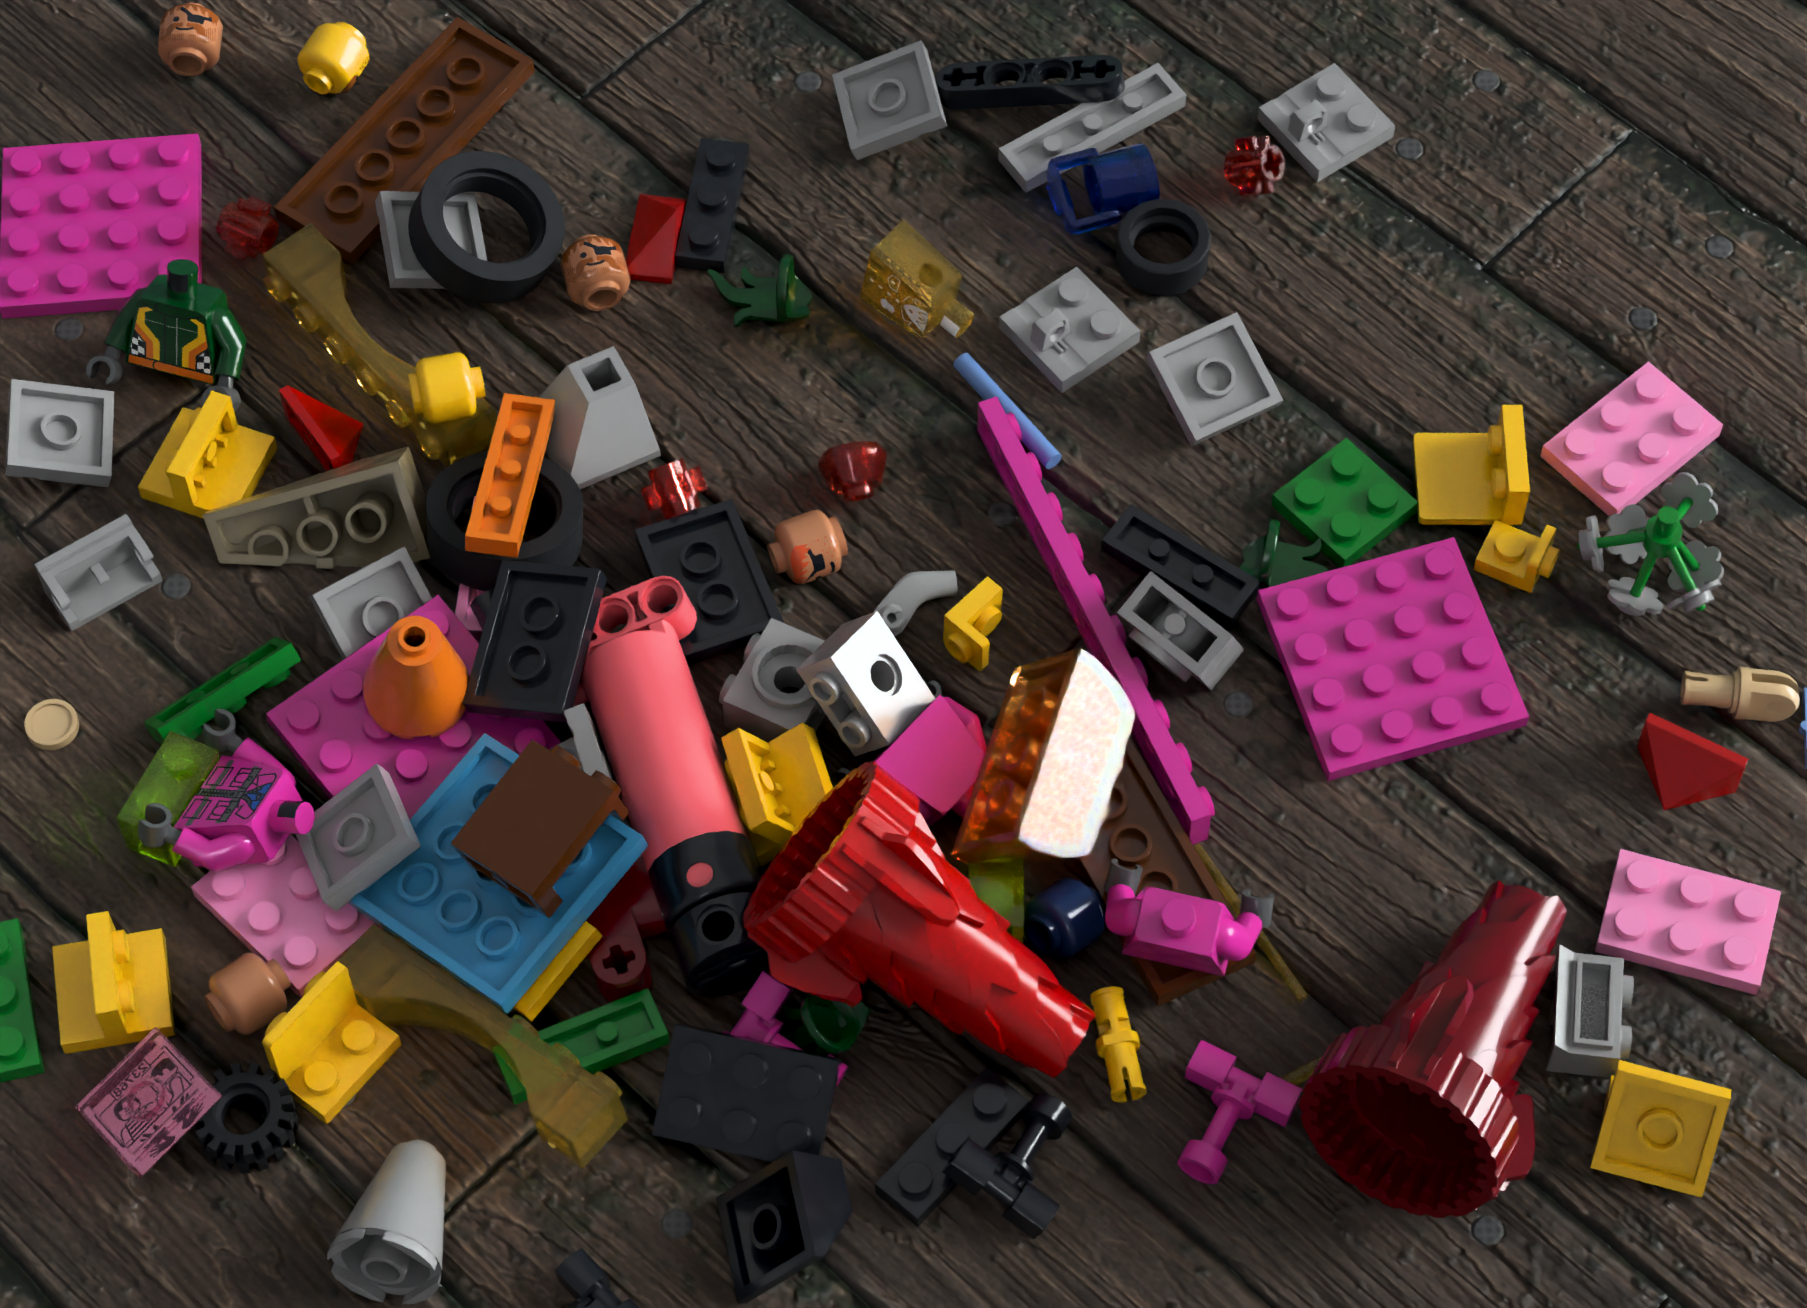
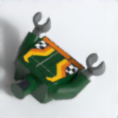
M185 259L171 261L167 265V275H157L147 288L135 290L119 309L104 341V344L108 346L104 355L96 356L88 362L86 366L87 377L95 378L101 363L106 362L110 367V375L105 385L115 384L123 376V366L119 358L124 353L127 354L126 363L214 385L207 388L202 394V407L210 392L215 391L231 397L235 412L240 407L241 399L238 391L233 388V382L239 381L246 348V336L232 311L228 309L227 297L222 289L198 283V266L194 262Z

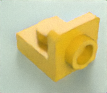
M1495 520L1476 557L1473 570L1532 593L1540 575L1549 578L1559 556L1560 549L1552 546L1557 528L1546 525L1541 537H1537Z
M988 576L944 615L943 642L946 649L956 660L961 663L969 662L978 671H982L989 663L990 642L985 636L989 635L997 627L1002 618L1003 588Z

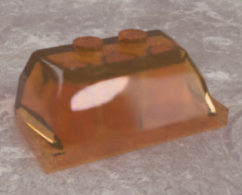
M1078 648L1014 668L951 853L953 857L966 865L999 857L1020 861L1044 862L1087 856L1091 853L1100 826L1108 814L1107 804L1115 779L1123 768V754L1135 720V710L1121 684L1097 658L1082 648Z

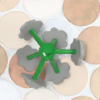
M1681 472L1674 477L1672 482H1667L1663 485L1661 494L1666 501L1657 515L1646 518L1645 512L1640 506L1631 504L1625 506L1620 514H1612L1607 518L1606 526L1610 531L1604 537L1600 536L1596 515L1586 518L1587 529L1579 530L1577 548L1581 551L1582 559L1584 561L1591 560L1594 571L1596 570L1598 573L1604 571L1603 548L1612 555L1620 554V559L1625 564H1634L1638 558L1644 559L1636 579L1622 577L1619 581L1610 579L1606 584V588L1609 590L1608 599L1624 613L1633 616H1641L1645 612L1651 614L1661 613L1663 604L1657 599L1658 593L1654 589L1645 587L1657 558L1669 557L1670 559L1668 563L1669 568L1672 570L1668 577L1670 588L1676 592L1685 590L1687 592L1682 597L1666 605L1668 610L1682 605L1685 613L1694 610L1704 611L1706 604L1714 600L1711 590L1722 585L1720 579L1723 577L1724 568L1718 562L1721 558L1720 550L1715 546L1706 548L1698 540L1688 542L1686 545L1681 540L1683 530L1680 520H1683L1688 527L1696 528L1702 521H1711L1718 514L1717 504L1711 499L1713 495L1711 486L1706 483H1698L1697 479L1690 473Z

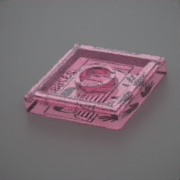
M155 1027L75 1108L130 1170L142 1178L222 1095L169 1038Z

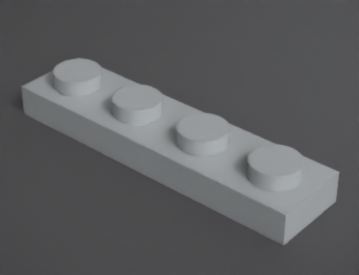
M1156 63L1125 80L1124 91L1117 98L1104 102L1082 103L1000 147L998 150V161L1027 193L1185 107L1186 93L1163 67Z

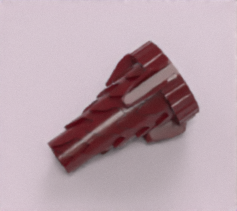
M1500 880L1495 881L1487 889L1475 912L1454 931L1435 964L1426 960L1413 984L1409 986L1399 1000L1393 999L1379 1024L1371 1025V1027L1359 1026L1352 1028L1349 1033H1341L1328 1046L1313 1074L1305 1083L1299 1108L1302 1110L1300 1118L1318 1154L1346 1182L1352 1183L1359 1191L1369 1197L1377 1198L1383 1204L1395 1209L1400 1208L1408 1213L1420 1216L1425 1214L1433 1218H1446V1216L1450 1215L1455 1217L1467 1215L1477 1210L1478 1207L1489 1200L1495 1199L1499 1192L1506 1190L1510 1181L1525 1179L1532 1167L1535 1151L1534 1102L1532 1097L1527 1094L1515 1095L1520 1082L1513 1080L1532 1044V1041L1525 1039L1540 1011L1533 1003L1556 959V956L1551 955V952L1556 944V939L1567 913L1558 895L1548 897L1540 895L1536 891L1524 886H1505Z

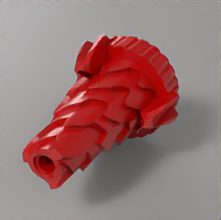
M873 761L866 762L859 768H855L818 802L816 807L809 812L798 828L791 834L782 849L770 863L767 871L763 874L743 915L744 928L748 930V937L767 951L769 975L777 981L826 1000L843 1002L852 1008L862 1000L859 982L864 985L869 978L907 1008L915 1002L952 1032L961 1035L966 1031L980 1043L986 1044L1002 1056L1006 1054L1027 1068L1034 1067L1052 1078L1056 1077L1068 1066V1058L1083 1040L1090 1022L1095 1018V1012L1060 985L1053 972L1039 956L1006 931L1011 923L977 897L970 885L971 881L946 861L937 841L919 811L920 799Z

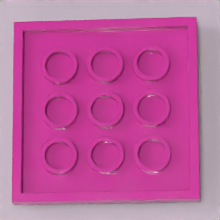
M198 133L3 148L0 233V313L2 319L119 310L135 290L147 288L157 275H167L168 263L178 259L190 260L197 264L198 283L202 284V148Z
M1454 537L1258 590L1256 601L1327 782L1521 728L1528 723L1529 714Z
M439 595L408 615L422 616L434 622L464 662L469 676L471 675L479 643ZM391 627L266 713L267 722L329 799L333 798L377 763L390 773L409 819L413 817L484 733L518 755L523 752L532 739L548 750L561 743L543 720L470 713L467 709L457 724L444 734L432 738L431 735L413 737V739H401L383 730L369 715L363 695V680L368 665Z

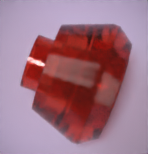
M873 441L846 443L825 450L818 462V468L833 493L843 494L844 501H860L873 497V489L882 485L887 452L877 442Z

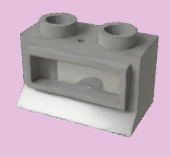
M1559 944L1550 975V981H1555V993L1549 1013V1025H1553V1042L1546 1060V1071L1611 1078V1075L1615 1074L1619 1060L1629 1058L1632 1027L1621 1025L1622 1008H1631L1634 978L1633 976L1623 975L1624 958L1575 953Z

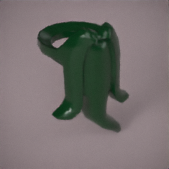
M783 254L781 256L777 278H756L744 266L741 271V281L745 288H735L718 272L712 269L707 270V275L713 281L721 297L731 306L741 309L735 313L733 318L734 327L736 328L747 321L795 322L810 316L808 306L813 296L810 290L794 274L793 255Z
M1270 519L1265 535L1257 538L1242 549V559L1244 562L1239 567L1261 582L1260 586L1265 588L1329 571L1322 565L1310 562L1320 553L1322 546L1320 538L1308 547L1278 541L1280 522L1274 519Z
M808 993L802 1000L801 1007H795L785 1002L781 1008L787 1018L803 1020L804 1024L796 1030L782 1027L779 1034L800 1048L816 1042L818 1047L815 1053L827 1056L828 1052L833 1054L842 1053L850 1049L856 1037L862 1031L870 1015L871 1006L861 1000L859 1004L852 1008L843 1002L826 1000Z

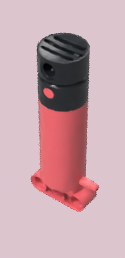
M663 575L651 578L601 599L573 707L586 702L589 703L615 782L622 790L620 797L629 811L627 817L633 830L643 835L649 845L641 855L666 931L670 935V942L686 989L698 996H725L751 989L762 971H769L767 951L748 937V930L744 928L743 920L745 909L763 876V872L747 828L740 817L736 797L679 640L688 636L695 628L697 621L696 611L680 582L671 576ZM676 604L670 611L660 613L664 607ZM626 624L619 632L611 633L618 625Z

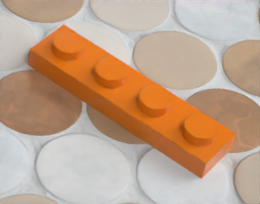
M504 393L465 534V551L518 558L555 416L554 399Z

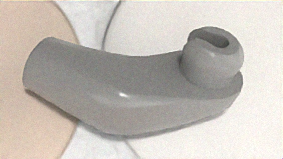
M955 570L917 571L904 575L884 597L874 612L878 611L894 636L899 635L922 603L932 599L957 596L958 586Z

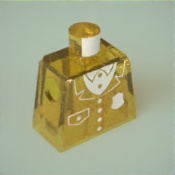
M902 220L871 250L860 299L917 338L926 337L937 324L955 338H958L967 330L975 317L974 313L956 300L962 280L959 270L906 221Z

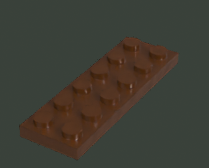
M457 17L274 206L276 219L353 265L381 236L375 204L379 192H420L434 168L449 157L457 155L535 72L533 60Z
M1105 694L1010 735V748L1088 885L1094 888L1101 896L1105 914L1108 893L1104 891L1103 887L1111 860L1118 859L1117 864L1124 868L1135 869L1136 864L1143 868L1135 898L1144 887H1155L1223 903L1236 920V917ZM1117 935L1123 945L1125 936ZM1252 948L1246 958L1240 961L1228 960L1225 976L1255 963L1256 952L1254 948ZM1129 956L1157 1006L1223 977Z

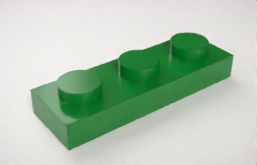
M275 636L143 723L157 742L167 747L173 744L176 747L185 745L202 733L203 729L201 726L215 717V710L225 709L232 714L237 712L247 703L245 697L261 686L264 689H268L287 679L291 674L289 668L300 662L301 658L291 642Z
M18 918L0 922V1083L44 1073L23 930Z
M646 988L494 1048L493 1053L513 1103L516 1105L670 1044V1038L649 989Z

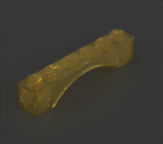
M311 223L263 254L267 272L264 283L271 295L280 303L286 300L294 309V314L301 326L308 333L312 334L316 331L323 338L325 347L331 357L340 365L346 362L355 371V377L362 389L369 396L377 394L385 402L386 410L393 421L401 428L408 426L416 434V439L421 449L430 459L435 460L439 458L448 467L454 462L480 453L490 446L497 416L496 410L483 397L476 398L477 409L470 418L431 424L424 418L423 413L415 414L408 381V373H414L415 366L388 353L368 336L354 318L346 301L347 280L341 253Z
M373 924L338 960L348 969L358 1005L386 1026L415 1025L439 1028L465 1036L499 1056L512 1069L526 1089L530 1113L541 1140L582 1169L628 1120L620 1100L622 1091L611 1078L599 1071L592 1075L580 1066L577 1057L560 1043L550 1046L539 1038L536 1029L526 1019L519 1015H514L512 1018L508 1017L480 994L460 984L457 979L433 962L430 963L421 957L418 952L397 936H391Z

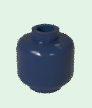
M1064 878L1055 881L1032 897L1025 907L1023 928L1029 943L1035 950L1044 955L1058 959L1073 957L1096 941L1104 931L1105 915L1101 896L1094 888L1075 879Z

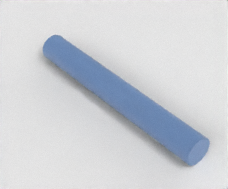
M969 353L961 354L954 361L953 367L983 400L997 396L1005 413L1012 412L1015 415L1020 426L1023 444L1035 454L1036 458L1046 469L1056 466L1062 458L1057 449Z

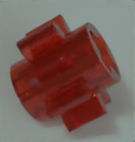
M1268 135L1236 138L1235 146L1237 150H1232L1226 154L1224 161V172L1229 183L1239 187V195L1241 196L1273 193L1274 186L1272 182L1280 180L1285 171V158L1280 148L1276 145H1270V136Z
M250 196L248 200L240 197L238 203L234 201L229 202L221 211L216 226L217 234L221 236V239L227 241L224 251L243 260L247 256L256 258L257 253L266 254L274 245L279 231L278 221L274 219L275 217L268 215L272 205L253 196Z
M680 458L647 471L651 484L640 489L649 511L661 508L666 520L701 506L697 493L707 490L708 487L700 466L687 469L684 459Z

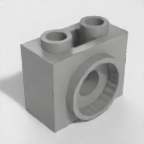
M1151 571L1117 612L1133 628L1128 637L1184 682H1187L1193 676L1210 690L1215 687L1244 651L1233 635Z
M878 611L843 623L796 669L809 688L811 695L817 700L854 757L889 746L935 698Z
M771 618L762 634L755 633L748 642L743 657L745 663L738 675H729L721 689L719 703L723 704L724 726L732 730L740 728L766 742H770L802 722L814 728L816 732L826 714L817 700L811 695L809 688L796 669L825 640ZM788 687L800 689L799 691L790 694L783 693L780 691Z

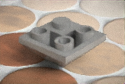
M614 346L567 365L539 396V398L555 400V416L545 454L549 460L561 466L572 476L579 489L588 487L661 456L636 384Z

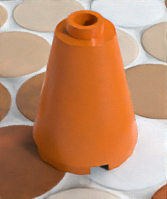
M408 616L398 620L391 627L368 665L363 680L364 700L369 715L383 730L401 739H413V737L431 735L432 738L444 734L460 721L466 710L462 703L470 676L464 662L434 622L422 616Z

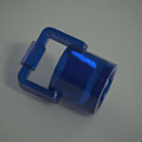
M1143 143L1098 154L1096 148H1089L1055 157L1048 163L1046 175L1049 184L1047 185V190L1055 213L1061 215L1066 230L1071 234H1080L1116 224L1122 220L1121 214L1127 213L1140 203L1160 199L1157 171L1152 156ZM1083 165L1086 191L1096 215L1076 220L1071 196L1065 180L1061 179L1059 171Z

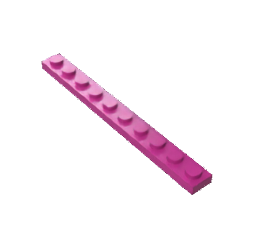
M997 396L978 402L977 431L1153 778L1192 844L1207 840L1210 820L1215 815L1211 796L1204 786L1197 787L1191 776L1192 763L1188 751L1183 743L1175 744L1168 731L1170 729V721L1167 711L1159 699L1152 700L1146 688L1148 686V678L1145 668L1138 657H1130L1125 647L1126 634L1123 625L1117 615L1109 616L1103 604L1105 602V595L1101 582L1095 573L1088 575L1082 563L1084 561L1083 550L1074 532L1067 534L1061 522L1063 514L1056 495L1053 492L1046 493L1041 483L1042 472L1033 452L1026 453L1020 442L1022 434L1015 415L1012 412L1005 413Z

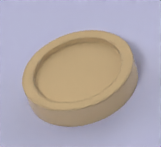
M47 699L37 703L29 710L25 718L24 727L33 745L44 750H56L67 746L74 740L79 731V719L75 709L68 702L60 699Z

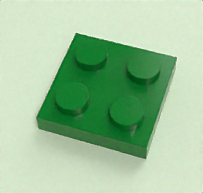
M1345 438L1275 492L1272 496L1271 506L1312 543L1320 538L1322 543L1320 551L1341 568L1353 564L1417 513L1418 501L1348 438Z

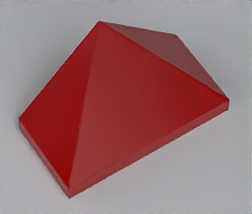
M639 194L626 255L630 280L672 284L676 267L675 253L687 199Z
M288 385L279 389L287 421L322 468L328 471L352 463L364 423Z
M1649 713L1637 745L1664 811L1735 793L1749 760L1652 713Z

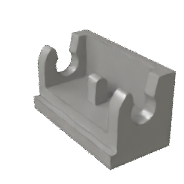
M127 514L34 564L44 592L71 632L163 581L161 573L151 560L154 558L152 552L133 526Z

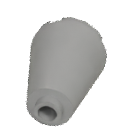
M411 1140L394 1146L332 1240L327 1253V1260L332 1258L334 1262L331 1272L335 1279L349 1290L379 1302H384L386 1293L404 1295L402 1304H415L427 1300L438 1290L442 1277L446 1161L432 1144L422 1140Z

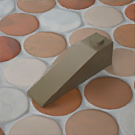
M409 446L364 458L207 511L203 514L218 561L224 564L264 566L300 564L316 565V568L333 569L335 566L363 568L404 546L413 563L431 558L427 546L425 493Z

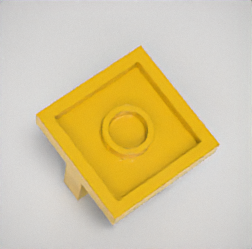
M211 391L202 408L198 407L195 410L182 407L138 486L140 496L143 499L203 518V514L207 511L252 496L278 448L274 436L238 425L231 397Z
M803 722L770 742H766L740 728L721 738L727 756L724 762L725 770L739 806L740 817L747 828L760 867L775 858L804 818L833 788L814 728Z
M109 911L86 915L87 941L52 946L60 1043L65 1054L175 1036L166 938L162 928L126 934L124 929L116 931Z
M1619 1060L1615 1076L1611 1075L1608 1085L1603 1119L1590 1168L1702 1198L1730 1104L1731 1089Z

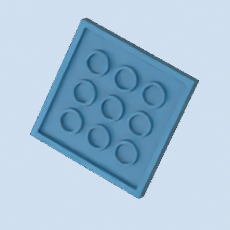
M484 733L410 819L421 847L368 888L357 893L348 903L505 1014H508L649 845L643 835L609 814L552 887L563 902L550 919L470 867L450 843L519 757L517 753Z

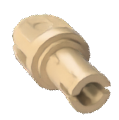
M1739 666L1737 671L1731 673V676L1690 671L1683 672L1680 690L1681 705L1727 708L1728 713L1732 714L1733 719L1775 722L1792 716L1800 704L1797 682L1790 675L1780 671Z

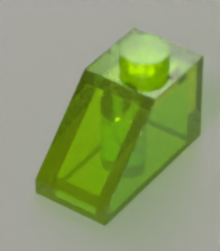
M969 853L968 879L971 881L970 885L977 897L1007 919L1011 925L1006 931L1023 943V853Z

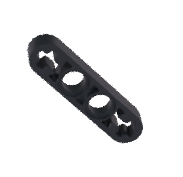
M1110 55L954 63L943 67L937 72L935 77L941 104L946 108L956 110L1104 102L1117 98L1125 88L1122 63ZM1052 78L1065 79L1064 81L1055 84L1043 83L1044 81ZM1002 81H1016L1015 84L1010 86H995Z

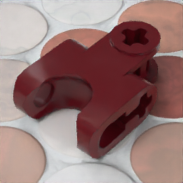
M640 855L586 920L602 935V938L585 958L589 957L599 990L608 1003L646 988L651 993L654 985L653 975L642 940L667 932L642 855ZM622 969H628V971L623 974L617 973Z

